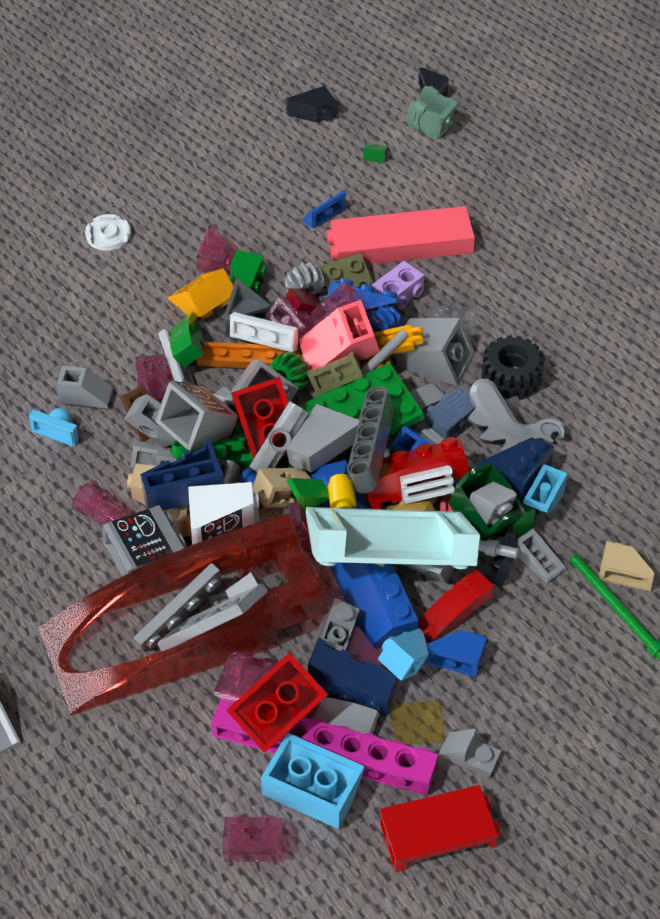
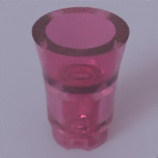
M94 480L83 485L72 502V509L87 516L102 527L108 522L131 515Z

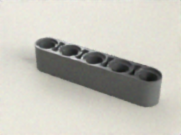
M383 386L373 387L365 395L348 464V473L356 491L359 493H368L377 486L394 415V406L387 389Z

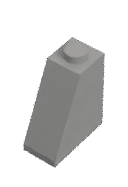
M316 404L286 448L289 464L299 470L315 471L354 444L359 420Z

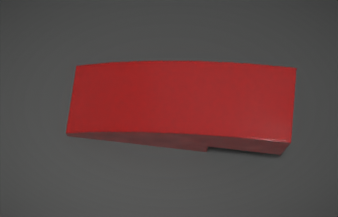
M477 569L473 570L451 587L418 620V629L423 631L424 638L429 643L440 639L472 617L474 610L493 597L494 585Z

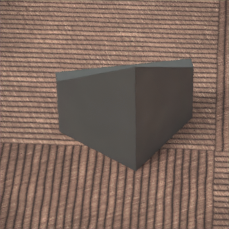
M236 277L224 315L226 335L230 334V315L233 312L270 321L269 303Z

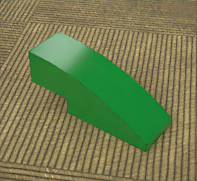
M192 312L171 328L170 348L172 357L183 367H186L203 355L201 346L204 345V340L196 314Z

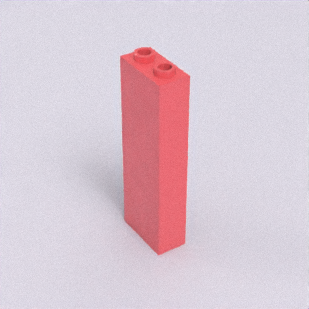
M466 206L331 220V230H327L328 244L332 243L333 245L330 246L332 260H339L361 253L367 265L474 253L475 237Z

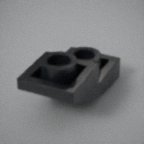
M509 527L505 536L500 534L496 541H499L501 545L516 548L515 530ZM497 555L493 559L497 561L493 569L497 573L493 583L503 587L514 558Z

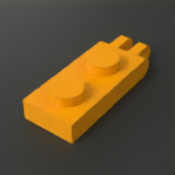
M405 325L373 333L379 350L401 329L408 335L390 354L392 355L411 351L415 345L422 344L424 329L422 327H414L413 325ZM375 355L365 358L363 360L372 359Z

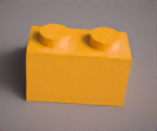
M222 268L202 274L167 298L187 315L194 312L197 318L205 319L214 313L213 309L219 306L221 308L228 304L234 286Z

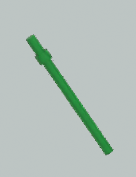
M578 554L573 555L570 562L647 646V652L654 659L657 658L660 661V641L655 640Z

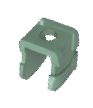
M425 86L421 91L419 99L413 100L408 107L407 123L410 128L418 132L424 131L426 136L430 138L440 139L453 123L457 101L444 97L432 86Z

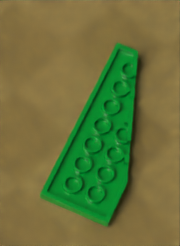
M390 362L364 374L361 378L299 405V407L308 412L306 418L315 405L318 404L360 420L366 393L373 387L383 386L387 389L394 406L389 436L400 432L404 425L410 427L425 419L424 413ZM244 432L235 437L245 438ZM247 441L246 448L240 451L232 450L231 445L226 446L227 456L222 458L237 463L241 468L250 466L253 461Z

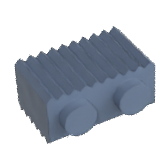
M457 388L452 393L447 392L444 394L436 406L431 405L424 412V422L444 439L454 437L470 424L467 418L475 408L468 393Z

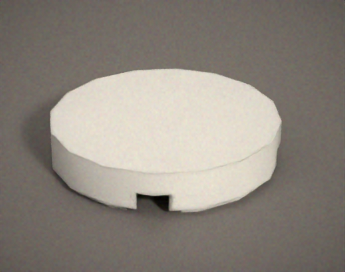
M105 214L94 218L90 225L88 223L85 235L92 247L111 251L127 244L131 238V227L128 221L120 219V216Z

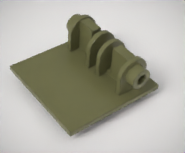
M361 253L318 266L323 273L327 291H329L331 281L339 282L340 278L354 281L353 285L361 287L362 284L370 286L373 284Z

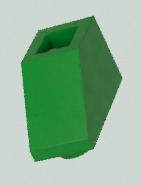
M237 250L230 265L231 282L234 285L237 277L256 294H259L260 279H265L267 273V265H264V255Z

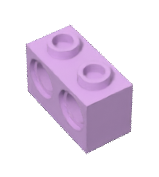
M403 261L372 284V286L376 287L375 292L383 293V290L396 292L397 298L404 299V302L389 307L402 310L412 298H417L423 293L424 274Z

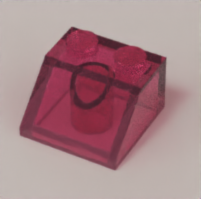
M247 651L235 652L228 657L214 689L213 696L236 702L279 661L271 658H265L264 660L254 658V654Z

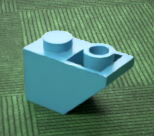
M416 629L410 632L406 631L396 637H389L382 645L383 651L378 660L401 681L415 676L429 655L423 631Z

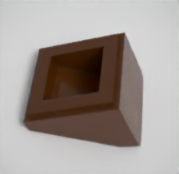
M189 515L174 520V525L172 526L175 534H181L186 546L191 545L192 535Z

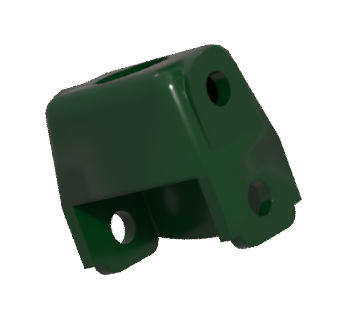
M489 463L477 466L467 472L458 482L449 501L453 512H461L480 534V540L488 541V539L496 540L500 534H503L506 529L515 524L525 513L516 496L512 504L513 508L493 525L487 527L469 500L471 494L492 482L513 490L498 469Z

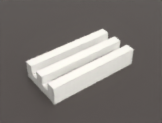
M447 465L400 476L403 502L408 504L453 493L452 468ZM445 475V478L426 481L422 482L421 484L407 487V484Z

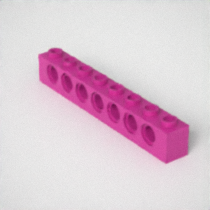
M222 695L211 722L212 736L260 749L226 711L239 697ZM304 717L287 732L292 735H303L299 738L365 766L362 778L426 796L429 794L438 763V754L433 753L429 749H418L407 746L400 741L378 738L371 733L363 734L352 731L346 726H334L316 718L309 719ZM286 734L268 752L276 753ZM321 742H329L330 744L323 745V744H320V743H321ZM349 749H355V750H357V751H356V752H349V751H347V750H349ZM380 756V757H383L384 759H382V760H377V759H375L374 757ZM409 764L411 767H403L401 765Z

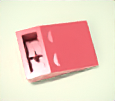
M361 300L337 308L298 340L308 370H315L348 356L352 351H354L357 361L376 355L380 351Z

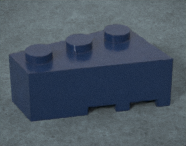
M531 437L477 462L476 467L485 463L492 464L505 477L516 493L520 503H522L543 464L551 467L555 446L546 443L542 439Z
M210 440L203 443V448L193 453L190 450L182 453V458L172 463L168 460L140 474L143 497L147 509L160 505L162 511L190 505L188 487L224 484L223 473Z
M318 637L308 662V673L328 694L326 697L366 706L387 716L397 689V677L392 672L367 660L363 664L350 658L349 651L342 649L338 652L325 646L326 640Z

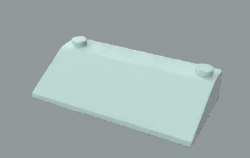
M306 507L312 554L316 561L322 565L333 566L336 565V562L452 565V567L457 569L477 566L480 534L461 512Z

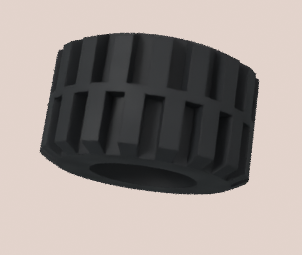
M512 336L497 338V342H490L489 347H486L484 350L481 379L492 381L502 397L507 396L508 400L513 401L514 397L522 400L524 395L530 397L533 395V391H538L539 385L542 382L544 368L543 352L539 350L537 344H532L531 340H524L520 336H517V338ZM506 366H514V367H518V368H509V367H506Z

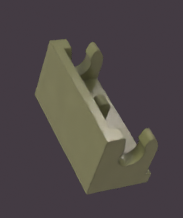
M354 351L350 352L348 356L318 369L308 370L307 373L317 396L363 377L362 367L357 362Z

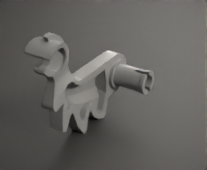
M480 379L472 384L469 390V397L475 409L467 419L475 426L487 427L486 431L479 436V440L486 442L504 440L505 443L500 450L503 451L531 437L553 443L551 438L552 432L558 433L559 440L564 437V424L562 421L549 418L535 424L523 425L515 419L492 381Z

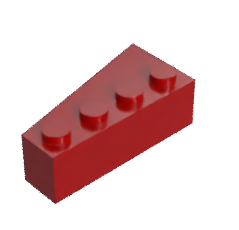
M454 437L445 438L441 443L434 445L423 444L415 450L408 452L397 451L390 457L383 458L377 486L367 493L371 508L381 509L380 504L389 500L393 504L402 501L400 476L449 465L452 468L451 477L453 481L462 478L470 470L461 437L456 439ZM445 475L407 484V487L421 484L422 482L443 479L445 478Z

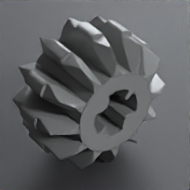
M311 262L306 265L301 263L299 267H294L293 271L287 272V277L284 279L287 292L289 288L305 290L315 295L321 292L322 287L325 285L321 269Z

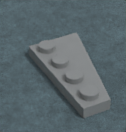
M211 563L133 637L136 645L143 652L147 648H154L165 633L174 629L182 619L220 589L223 583L219 569Z

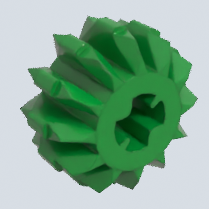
M294 351L281 353L270 363V367L299 388L297 392L302 390L310 381L307 375V363L302 361V355L297 356Z

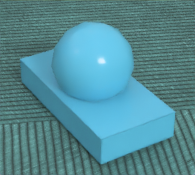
M56 408L49 415L33 409L29 414L31 430L33 432L70 446H75L79 441L77 425L72 424V416L66 409Z

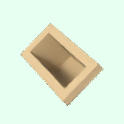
M606 541L599 578L605 582L651 591L655 573L632 546Z

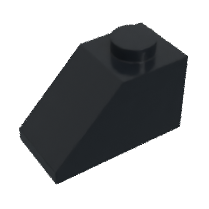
M322 86L286 98V114L290 117L316 123L330 120L336 117V100L326 86Z

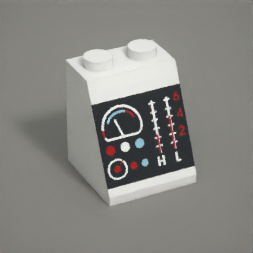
M252 482L188 487L194 560L205 558L255 535L254 524H259L258 492L253 493Z

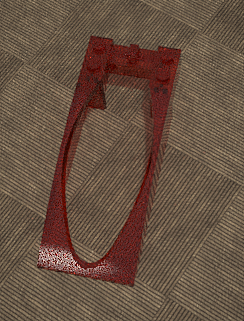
M289 513L201 541L138 568L69 606L39 626L38 630L69 714L72 716L278 647V629L328 613V593L319 574H315L298 540V531ZM274 560L283 578L284 585L267 590L268 592L245 613L184 643L136 660L91 671H75L67 665L66 658L72 646L99 615L185 588L211 563L219 569L221 576L238 571L242 579L249 574L250 567Z

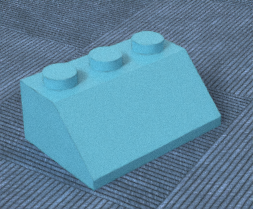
M287 733L261 777L262 795L339 829L352 806L365 766Z

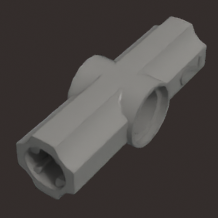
M289 401L249 467L257 472L259 469L275 468L308 415V412ZM277 432L285 436V444L281 447H276L272 443V437Z

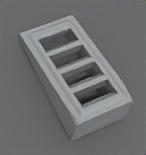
M534 529L516 540V548H519L518 558L545 583H548L567 569ZM531 544L533 547L528 550L526 546ZM536 551L541 553L536 557L533 556V553ZM546 558L548 561L541 565L539 561ZM553 564L556 568L548 573L545 569Z

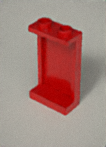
M480 785L380 809L379 823L395 873L407 870L408 862L488 843L490 849L496 848L497 837L501 835L500 827L496 819L492 820L490 815V799L487 794L483 795Z

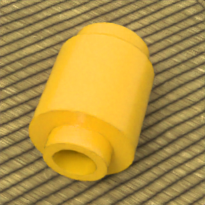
M346 474L332 476L328 484L330 508L355 509L357 505L354 485L350 477Z

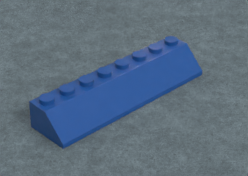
M346 460L321 466L310 478L322 480L328 489L329 480L332 476L346 474L350 477ZM354 487L357 504L355 509H368L361 493L357 492ZM329 499L319 504V507L330 508ZM336 562V565L330 566L345 603L359 609L355 626L366 652L382 648L384 642L391 636L396 637L406 631L410 632L418 629L417 616L393 564H385L382 567L375 563Z

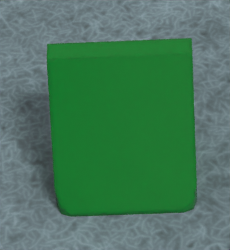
M365 144L363 160L385 163L388 146Z

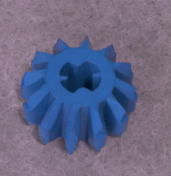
M388 305L385 307L380 306L368 318L373 332L405 326L403 324L404 317L396 309Z

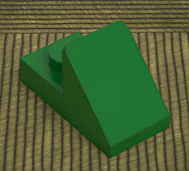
M290 478L287 480L305 514L306 507L320 508L319 504L329 499L328 489L320 479Z

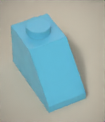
M543 464L524 498L523 504L546 513L554 511L565 492L567 473Z

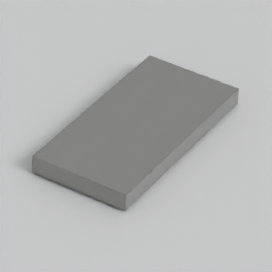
M260 583L182 621L158 641L157 645L164 652L245 613L268 591L264 584Z

